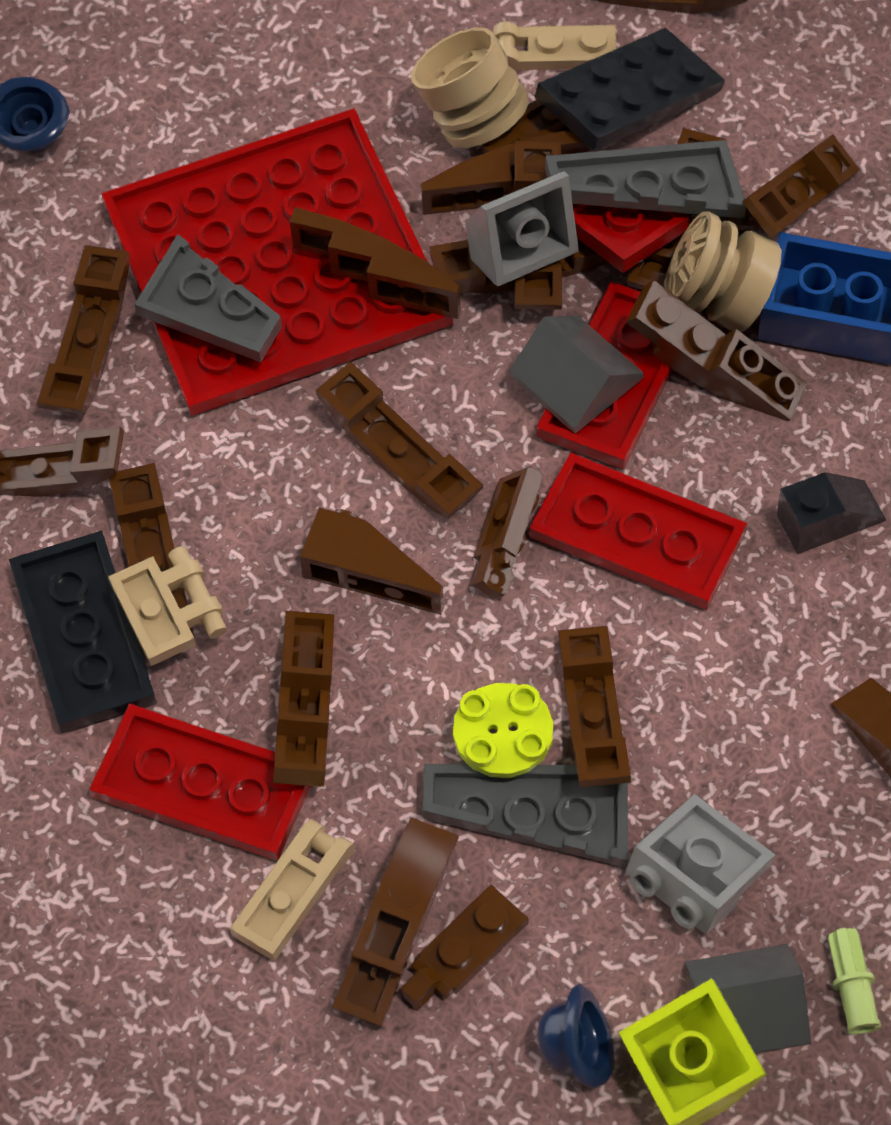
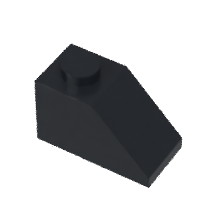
M824 472L780 489L777 517L797 554L886 521L868 485L862 479Z

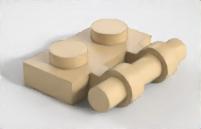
M185 546L177 547L168 554L174 567L163 572L160 571L152 556L108 576L115 595L150 666L196 646L190 628L197 624L203 625L209 638L212 639L220 637L227 631V627L221 617L223 608L216 596H210L202 580L205 573L199 561L192 560ZM185 588L192 604L179 609L171 591Z

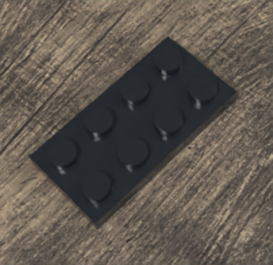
M665 27L538 83L534 97L590 149L596 151L713 97L722 90L725 79Z
M102 530L9 559L61 733L124 714L129 704L143 708L157 703L136 635L108 576L115 574V569Z

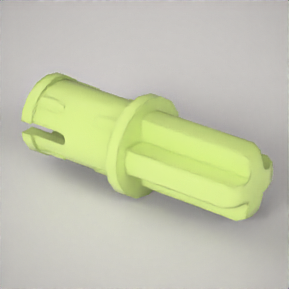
M855 928L837 929V931L829 934L828 937L836 979L832 984L835 991H840L848 1025V1034L856 1035L875 1032L881 1028L871 985L875 982L874 974L867 971L859 932Z

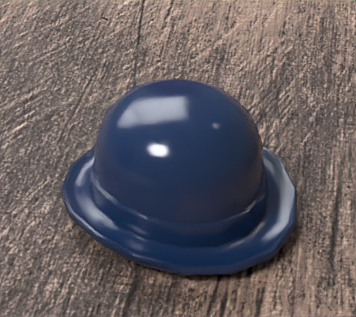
M33 77L10 78L1 83L0 144L11 150L28 152L42 151L53 145L67 126L70 111L66 98L53 85Z
M580 983L572 987L566 1002L556 1004L544 1012L538 1023V1045L545 1062L551 1068L560 1073L574 1074L582 1084L597 1088L607 1083L615 1068L613 1037L607 1018L598 1000L591 990Z

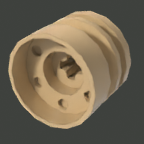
M470 28L442 39L423 54L411 72L413 86L424 104L433 111L434 121L441 127L443 136L453 147L470 148L499 137L515 125L524 115L529 104L528 92L524 85L519 82L516 71L508 66L507 55L495 34L487 28Z
M708 211L702 212L692 221L677 245L667 270L664 288L698 314L706 308V315L710 322L731 331L737 329L742 333L759 316L771 294L778 276L782 250L779 243L753 231H745L738 237V229L735 223L731 221L721 222L719 216Z

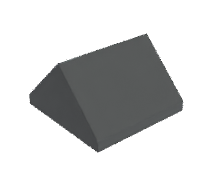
M579 316L543 317L509 370L510 376L574 434L641 381L644 376L640 369Z
M788 944L685 961L690 989L692 990L712 978L755 1054L810 1045L812 1043L804 975Z

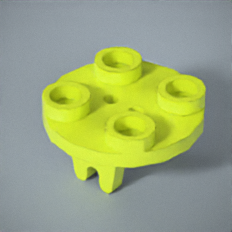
M494 683L468 691L462 696L460 706L454 716L453 740L459 756L473 770L489 777L512 778L530 772L545 759L552 746L553 719L547 704L540 698L539 692L534 687L528 684ZM513 726L516 727L517 730L511 731L509 730V728ZM496 729L497 732L492 734L489 730Z

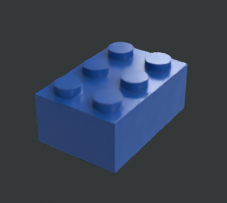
M780 232L777 243H779L782 250L781 264L774 287L761 311L758 339L891 365V252Z

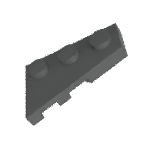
M177 234L134 304L138 316L258 362H262L282 328L281 316L241 284L235 285L220 273L219 266L207 257L203 259L190 249L189 242L179 234Z

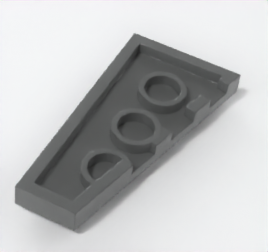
M727 140L552 155L545 158L547 178L563 171L569 175L572 204L700 214L708 211L717 216L744 218L746 206L742 202L744 196Z
M424 764L423 819L627 868L628 783L579 787L575 765H537L528 773L512 778H500L482 774L473 770L468 764Z

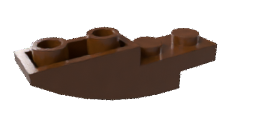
M655 280L643 286L626 323L656 345L652 354L654 357L697 385L728 401L786 421L792 419L807 385L806 381L737 329L728 334L723 333Z
M410 818L352 950V958L332 1005L334 1010L379 1028L383 1027L419 933L423 930L459 835L415 818Z

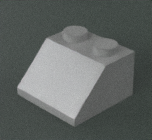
M565 171L482 205L465 221L471 260L497 287L579 252L569 175Z

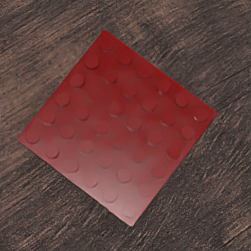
M355 108L101 193L103 204L122 250L129 251L130 253L129 267L140 294L177 234H179L189 242L190 249L203 259L209 258L219 266L220 273L235 285L241 284L281 316L282 328L262 362L152 321L191 416L453 325V318L370 299L367 281L332 274L328 256L293 248L289 221L295 207L342 220L379 235L428 263Z

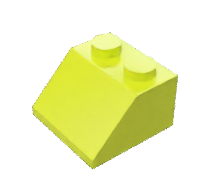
M712 978L618 1032L668 1125H701L729 1109L767 1075Z

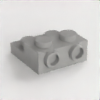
M694 794L635 846L625 873L630 876L631 884L639 894L645 897L655 895L671 908L673 918L679 925L687 929L696 927L707 935L736 907L740 896L770 868L776 855Z

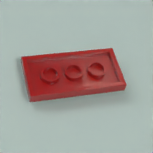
M610 282L589 326L644 373L643 379L576 434L568 429L550 411L545 409L536 427V437L624 470L673 369L652 355L656 348L653 342L626 323L640 292Z
M570 452L529 527V537L708 610L746 534L747 523Z
M129 704L89 788V792L93 799L278 861L311 786L273 783L274 751Z

